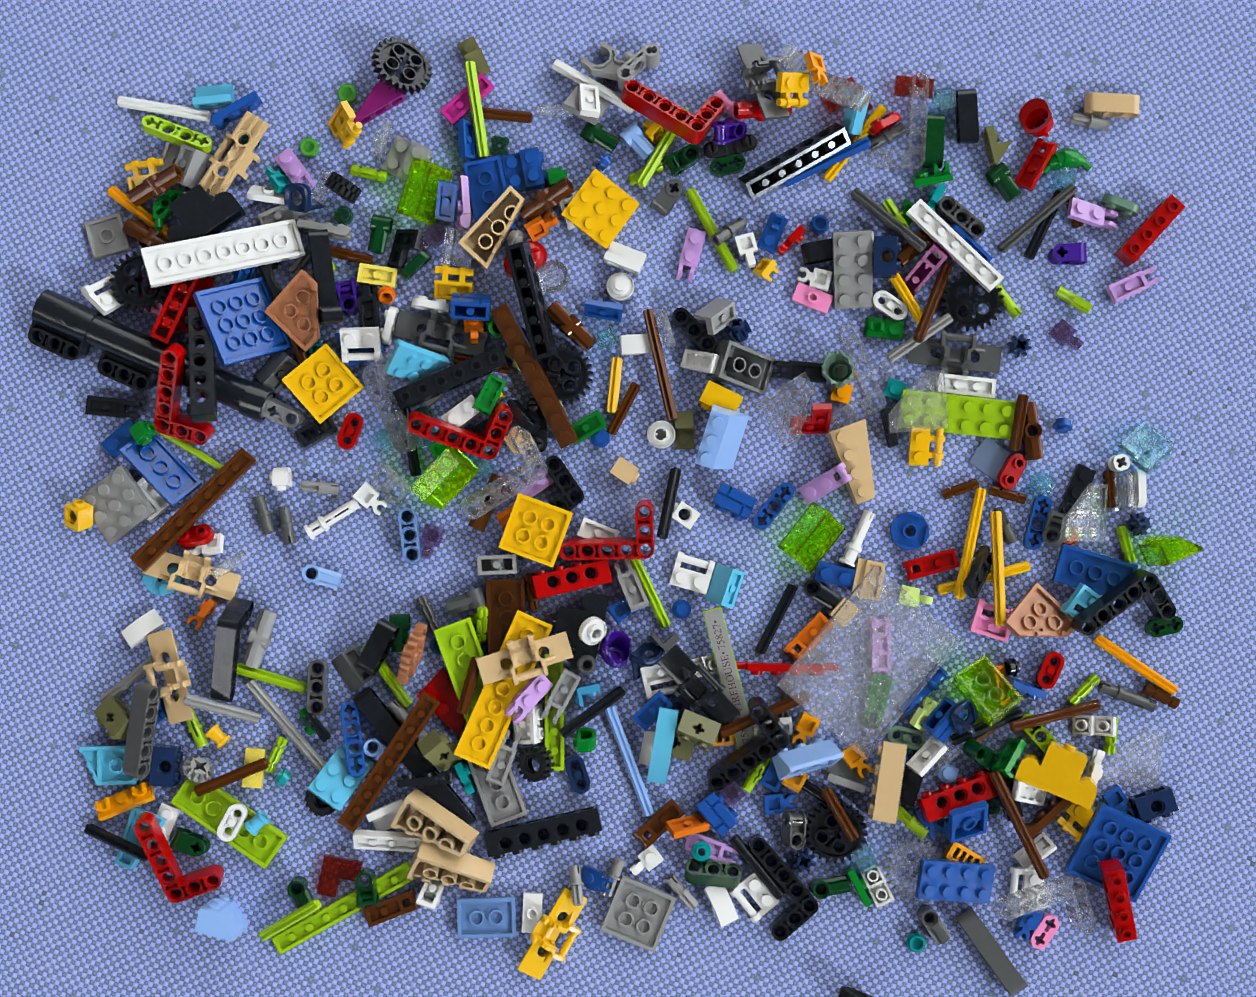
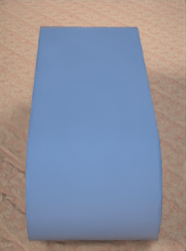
M402 508L398 513L402 555L406 562L417 563L422 558L418 515L411 508ZM410 511L412 519L406 522L403 519V515L405 512ZM409 530H412L415 534L414 539L411 541L406 539V533ZM411 549L417 552V557L414 560L408 557V552Z

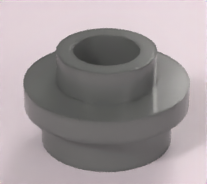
M583 655L577 662L578 670L586 675L593 673L597 666L596 660L590 655ZM585 661L590 662L591 666L589 668L583 666Z

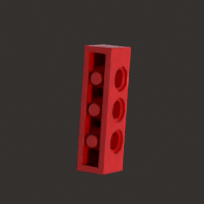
M1172 194L1166 197L1113 255L1127 267L1135 263L1186 206Z
M202 278L173 284L149 336L171 345L193 298L192 295L196 292Z
M591 560V563L588 564L580 561L572 563L573 567L565 569V565L554 567V571L546 573V569L534 572L535 576H532L531 580L536 599L613 582L608 560ZM587 568H592L595 572L592 579L587 578L585 575ZM573 572L576 575L574 583L567 581V573ZM550 576H554L558 581L555 587H550L547 583Z
M984 769L978 770L973 773L974 776L969 778L967 776L956 779L954 784L946 783L938 786L939 790L934 792L928 790L921 793V797L916 798L924 821L933 822L948 816L950 810L998 796L989 777L991 772L984 771ZM976 783L978 788L977 791L973 793L972 785ZM956 790H959L960 797L956 800L954 793ZM939 797H942L943 803L938 807L936 801Z
M1118 858L1098 862L1111 929L1117 942L1121 943L1138 939L1125 870Z

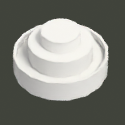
M622 272L615 273L607 281V292L614 300L625 301L632 296L634 281L628 274Z
M656 421L649 427L647 438L652 446L665 449L674 443L676 432L670 423Z
M589 617L581 624L579 637L587 645H595L604 638L607 626L599 617Z

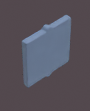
M985 437L979 447L975 448V452L968 463L996 481L999 471L1011 453L988 437Z

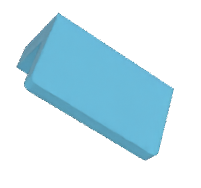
M232 84L196 87V97H192V105L197 109L203 110L225 108L235 102Z
M850 93L842 123L847 133L861 135L870 97Z
M716 564L705 600L733 609L745 573Z

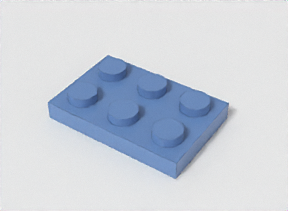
M516 896L457 898L458 939L516 937Z

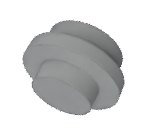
M512 230L507 237L509 246L524 240L523 232L520 230Z

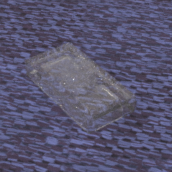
M384 118L380 131L376 133L374 138V144L376 145L373 156L379 161L384 160L393 128L390 120Z

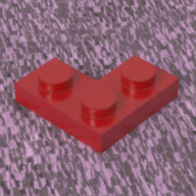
M832 403L812 404L811 416H791L790 434H828Z

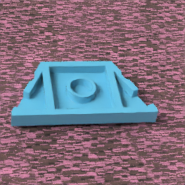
M397 339L394 343L396 349L390 352L384 369L387 374L414 382L449 365L450 362L448 357Z
M126 745L79 747V751L83 753L87 761L86 765L89 771L93 773V778L97 785L139 783L140 779L123 773L122 767Z

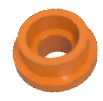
M382 286L377 290V298L383 304H390L396 298V292L390 286Z

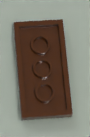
M525 579L486 580L488 655L499 652L516 611L519 610L526 613Z

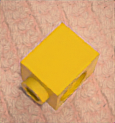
M81 499L65 504L64 526L76 532L92 527L93 505Z

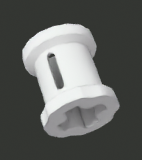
M1125 454L1113 455L1108 459L1107 466L1111 471L1120 472L1129 468L1130 460Z

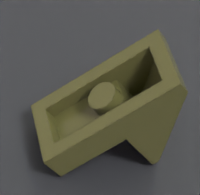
M474 36L457 44L464 61L475 62L477 76L480 73L485 75L491 72Z
M993 125L985 127L981 132L990 169L999 163L1012 142L1010 140L998 143V132L994 130Z
M677 411L678 418L674 420L676 432L675 450L695 449L693 411Z

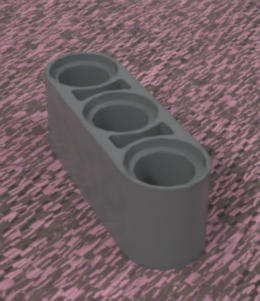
M944 196L937 203L936 213L949 225L953 222L956 223L974 241H977L984 235L986 228L983 222L953 197ZM942 203H947L950 206V210L943 209ZM956 215H961L964 218V222H959ZM971 228H977L979 235H974L971 232Z
M324 659L313 660L308 665L307 711L308 713L313 712L316 716L325 713L328 709L329 665ZM316 663L322 665L321 673L315 671L314 666ZM316 682L322 685L321 692L315 691L314 684ZM315 702L321 704L320 712L314 709L313 705Z

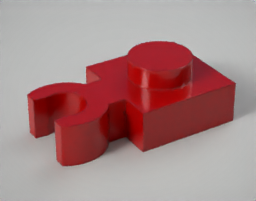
M799 225L787 240L781 244L777 252L783 256L794 244L799 245L805 238L803 234L806 229Z

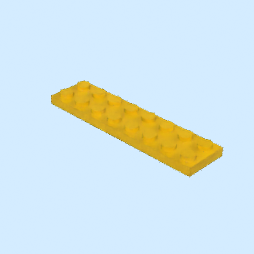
M517 610L499 651L508 649L507 641L522 639L530 634H533L534 641L548 637L553 625ZM540 647L538 650L539 657L543 650V647ZM504 658L500 662L501 668L505 670L509 669L512 665L511 660L508 658ZM537 661L515 668V673L520 674L534 669ZM509 677L484 685L453 754L490 770L514 715L513 713L507 716L504 711L513 701L512 699L528 683L529 679L514 685L513 678Z

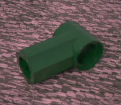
M587 122L579 134L586 142L590 144L595 143L611 154L620 141V138L605 130L599 122L596 126Z
M1001 162L987 171L985 177L988 183L996 187L1003 199L1008 203L1021 194V191L1010 177L1011 172L1007 165Z
M372 215L368 251L376 254L385 253L388 234H391L393 227V218Z
M390 614L389 622L400 628L391 646V652H402L409 638L411 617L410 614Z
M845 874L824 879H813L810 883V891L819 899L850 892L848 876ZM823 884L824 890L821 893H816V886Z
M303 876L294 877L287 887V892L294 899L297 907L300 908L314 900V897L308 888L306 878ZM295 883L300 884L301 887H302V890H300V891L295 890V888L293 887V884H295Z

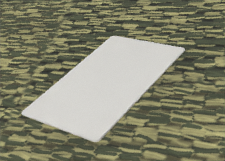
M644 732L639 764L650 765L655 732Z

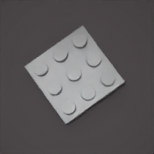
M125 465L117 467L78 498L93 505V521L110 545L117 543L156 513V510Z
M623 874L600 930L655 953L677 898L674 895Z

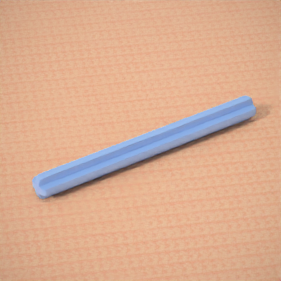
M610 706L605 709L607 718L645 817L654 814V810L614 706Z

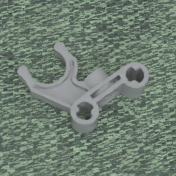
M602 41L600 43V51L608 55L609 59L607 62L596 65L590 63L587 58L581 59L582 69L589 72L591 76L617 81L618 88L623 91L626 81L634 80L646 67L655 69L660 65V47L655 43H648L636 54L628 51L621 60H618L616 49Z

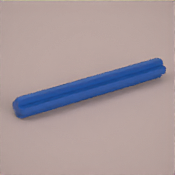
M864 137L851 143V145L785 181L784 185L786 187L791 186L871 147L869 138Z

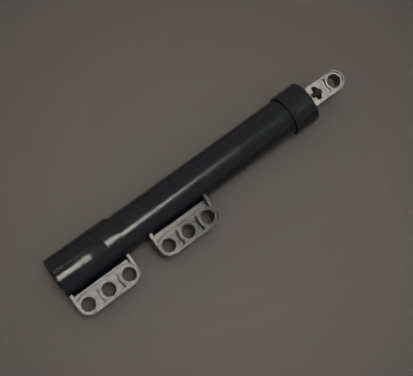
M49 289L40 294L33 306V321L28 332V339L32 344L67 360L83 359L86 357L90 345L102 350L97 366L100 374L140 392L151 390L155 387L159 376L160 356L170 345L107 318L99 311ZM39 332L42 333V340L39 338ZM56 340L60 343L59 348L56 345ZM74 347L77 349V355L73 352ZM186 352L182 386L185 388L190 386V379L187 380L186 368H189V362L186 361ZM199 362L196 366H202L205 362ZM108 363L112 365L111 371L108 369ZM216 366L217 402L235 409L239 414L259 423L263 422L265 418L289 428L303 423L304 413L296 407L275 399V390L256 381L246 380ZM126 370L129 372V378L125 376ZM143 378H145L147 382L146 387L142 384ZM199 380L197 384H203L206 380ZM291 413L296 416L297 420L295 423L290 419Z

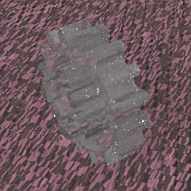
M642 491L641 496L635 493L634 500L629 498L631 505L625 506L629 509V512H626L625 515L630 516L627 522L633 521L632 528H635V514H633L635 503L643 499H650L654 501L652 503L654 510H659L658 517L654 520V529L656 530V524H659L662 512L661 504L664 503V500L658 501L659 495L657 494L653 497L652 491L648 495H645V492ZM644 525L640 527L641 531L643 530V528H646L647 532L650 531V528L648 526Z

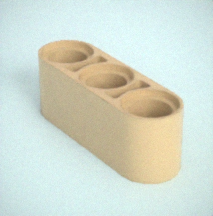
M1091 92L1084 95V115L1090 116L1093 114L1096 117L1136 118L1139 116V95Z

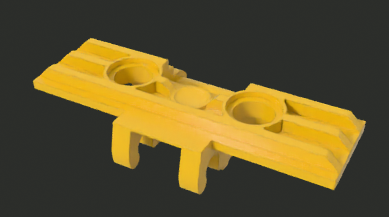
M564 887L548 915L542 914L529 936L532 943L517 967L519 971L541 980L553 958L562 962L565 961V956L575 938L582 932L579 927L573 924L588 900L586 897L583 896V905L574 906L571 890ZM561 912H566L567 917L559 921L557 919L558 915ZM568 930L571 931L561 949L557 952L554 943L560 932L565 934ZM540 947L547 950L544 954L541 955L537 953Z

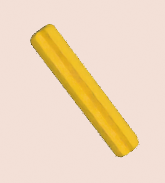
M612 357L606 412L615 414L618 409L623 362L620 357Z

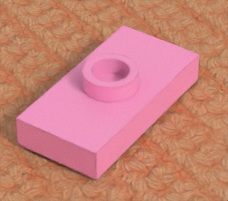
M798 282L791 301L827 314L834 296Z

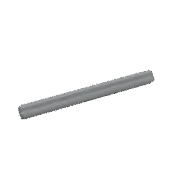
M254 679L250 680L245 687L316 770L321 771L326 762Z

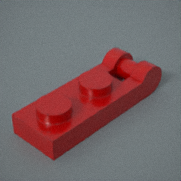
M1037 139L1014 181L1018 187L1033 191L1052 154L1056 152L1057 143H1047L1045 139Z
M954 548L902 562V566L907 573L905 575L907 581L960 567ZM918 564L919 572L914 573L913 565Z

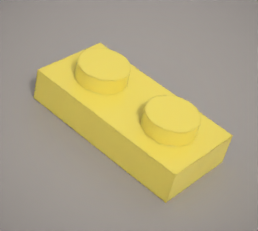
M360 263L357 282L381 287L390 286L395 289L398 269Z
M247 747L245 750L244 766L266 758L267 749ZM265 770L243 778L242 787L263 788Z

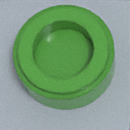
M344 84L339 87L337 94L341 102L347 100L349 104H352L356 101L357 91L354 86Z
M313 138L303 139L299 146L301 153L307 158H314L320 150L319 144Z

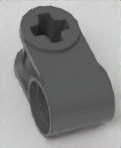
M676 179L669 180L652 200L650 206L666 217L682 194L683 186L681 182ZM676 186L677 192L671 193L670 189Z
M1055 509L1050 510L1043 532V539L1050 547L1057 548L1063 544L1067 529L1071 523V513L1063 514L1056 512ZM1058 534L1056 540L1049 541L1050 535Z
M784 811L782 815L781 842L795 850H799L805 845L807 815L804 811H799L798 813Z

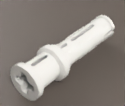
M352 498V500L326 516H319L316 521L303 527L311 540H314L320 533L329 531L331 525L361 507L357 500Z
M863 510L860 521L850 542L846 543L845 552L842 558H839V562L852 568L855 567L854 562L858 553L862 551L861 545L875 516L874 513Z

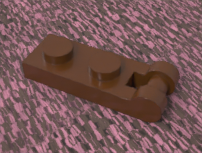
M1058 796L1051 798L1049 805L1045 809H1040L1030 823H1025L1031 837H1035L1071 802Z
M671 798L639 827L632 836L635 839H639L642 843L641 846L647 849L667 831L666 821L680 818L685 812ZM646 830L652 834L649 838L644 834Z
M412 888L379 901V906L369 905L363 908L368 926L372 927L419 909L421 905L416 904L415 889ZM408 898L410 905L404 906L403 900Z

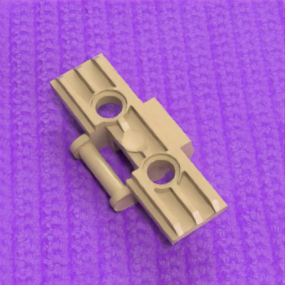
M247 110L232 134L225 133V139L213 157L208 159L212 164L198 185H201L208 194L216 198L219 193L227 191L237 174L244 180H247L249 175L245 171L252 161L258 163L260 157L253 150L270 125ZM242 135L249 137V141L246 144H242L240 141ZM232 141L235 142L224 160L219 162ZM220 169H228L225 176H219L218 171Z
M184 550L183 557L165 552L146 572H142V574L168 581L167 590L171 591L173 589L197 597L198 600H202L204 593L231 601L235 597L242 577L241 575L210 566L212 558L192 555L191 551ZM177 564L178 570L170 574L168 572L169 565ZM209 575H214L217 578V582L213 586H208L205 582ZM177 577H182L201 583V587L199 590L175 581Z
M172 628L148 634L147 639L153 663L142 666V669H145L148 684L157 686L153 667L156 672L162 671L164 674L166 685L160 687V698H163L169 724L194 719L192 707L183 704L184 697L188 694L187 686L191 685L185 659H179ZM165 652L168 653L170 657L168 663H166L163 660V654ZM174 690L179 693L178 700H175L172 696Z
M566 631L535 641L533 634L515 641H507L508 649L477 658L476 661L483 685L512 677L514 685H517L520 681L543 674L545 676L549 675L548 665L573 658ZM540 647L548 648L549 655L546 658L539 657L538 650ZM504 658H508L512 662L511 667L507 670L502 669L500 666V662ZM540 661L542 666L520 674H516L514 670L521 665Z

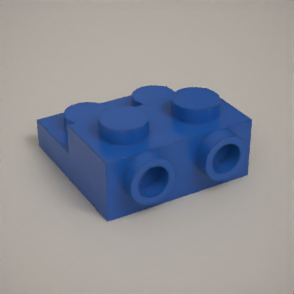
M538 147L519 150V153L501 156L507 188L511 186L518 193L546 188L545 182L548 181L547 171L542 170L541 163H545L543 151L539 152Z
M985 800L949 811V818H946L944 821V834L950 843L986 833L989 805Z

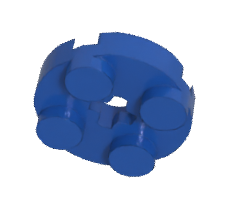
M916 512L899 514L890 526L891 540L901 549H917L926 543L929 537V526L923 516ZM912 526L914 534L907 536L905 528Z

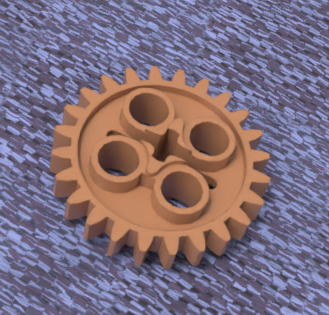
M418 622L413 631H411L407 644L404 645L400 657L401 663L397 676L398 683L408 685V682H410V679L416 672L418 663L421 662L425 649L426 633L428 631L426 624Z

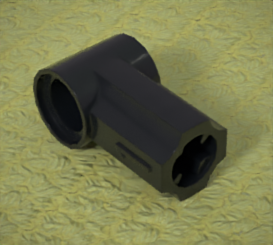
M808 579L802 585V591L805 595L813 598L830 610H833L841 597L814 579ZM810 582L816 585L814 593L807 591V585Z

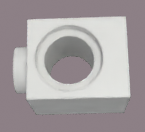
M683 501L680 504L675 503L672 519L690 530L700 516V513ZM685 509L689 512L687 520L679 518L678 513L680 510Z

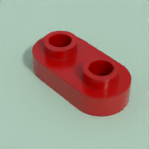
M892 111L886 114L883 120L878 118L871 122V127L868 129L871 135L874 136L901 121L902 117L899 112L894 113Z
M350 413L345 417L337 437V444L340 448L351 450L357 445L364 427V419L361 415ZM353 420L358 421L357 426H352ZM347 437H350L351 442L349 444L345 443V439Z
M1012 453L1007 457L997 475L999 487L1012 489L1016 486L1027 465L1024 455Z
M207 524L192 526L177 543L183 548L205 545L213 540L214 531Z
M1049 652L1044 656L1035 678L1037 685L1041 688L1050 689L1055 686L1065 663L1064 657L1060 653ZM1051 658L1056 660L1053 665L1050 663ZM1044 675L1048 677L1047 682L1042 680Z

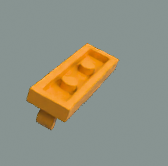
M149 781L141 782L137 786H132L110 797H105L103 800L95 801L98 819L102 822L155 800L154 786H149Z

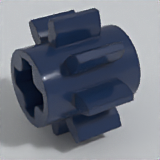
M741 318L733 319L729 323L730 327L726 329L731 341L735 339L737 342L745 341L749 337L748 333L752 332L747 320L743 321Z
M1023 334L1019 335L1018 339L1015 335L1012 336L1011 340L1013 342L1006 344L1010 346L1008 354H1015V358H1018L1020 354L1023 357L1027 356L1026 350L1032 349L1028 343L1030 339L1026 340L1023 338ZM1018 344H1021L1022 347L1019 348V349H1017L1016 346H1017Z
M1144 512L1130 514L1131 518L1125 521L1128 531L1133 532V536L1146 535V530L1151 528L1150 518L1145 517Z
M808 848L805 851H800L799 849L796 855H792V858L796 861L792 863V866H799V873L802 872V869L807 870L809 873V868L815 866V863L811 860L815 858V855H808ZM803 856L806 859L805 864L801 862V857Z

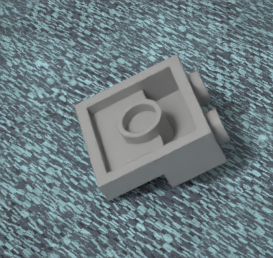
M397 135L381 170L416 187L417 183H421L425 173L423 171L426 165L429 166L432 162L431 149Z

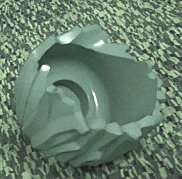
M840 350L832 351L831 353L827 352V356L822 359V376L839 389L848 384L854 377V363L850 356H847L846 353Z

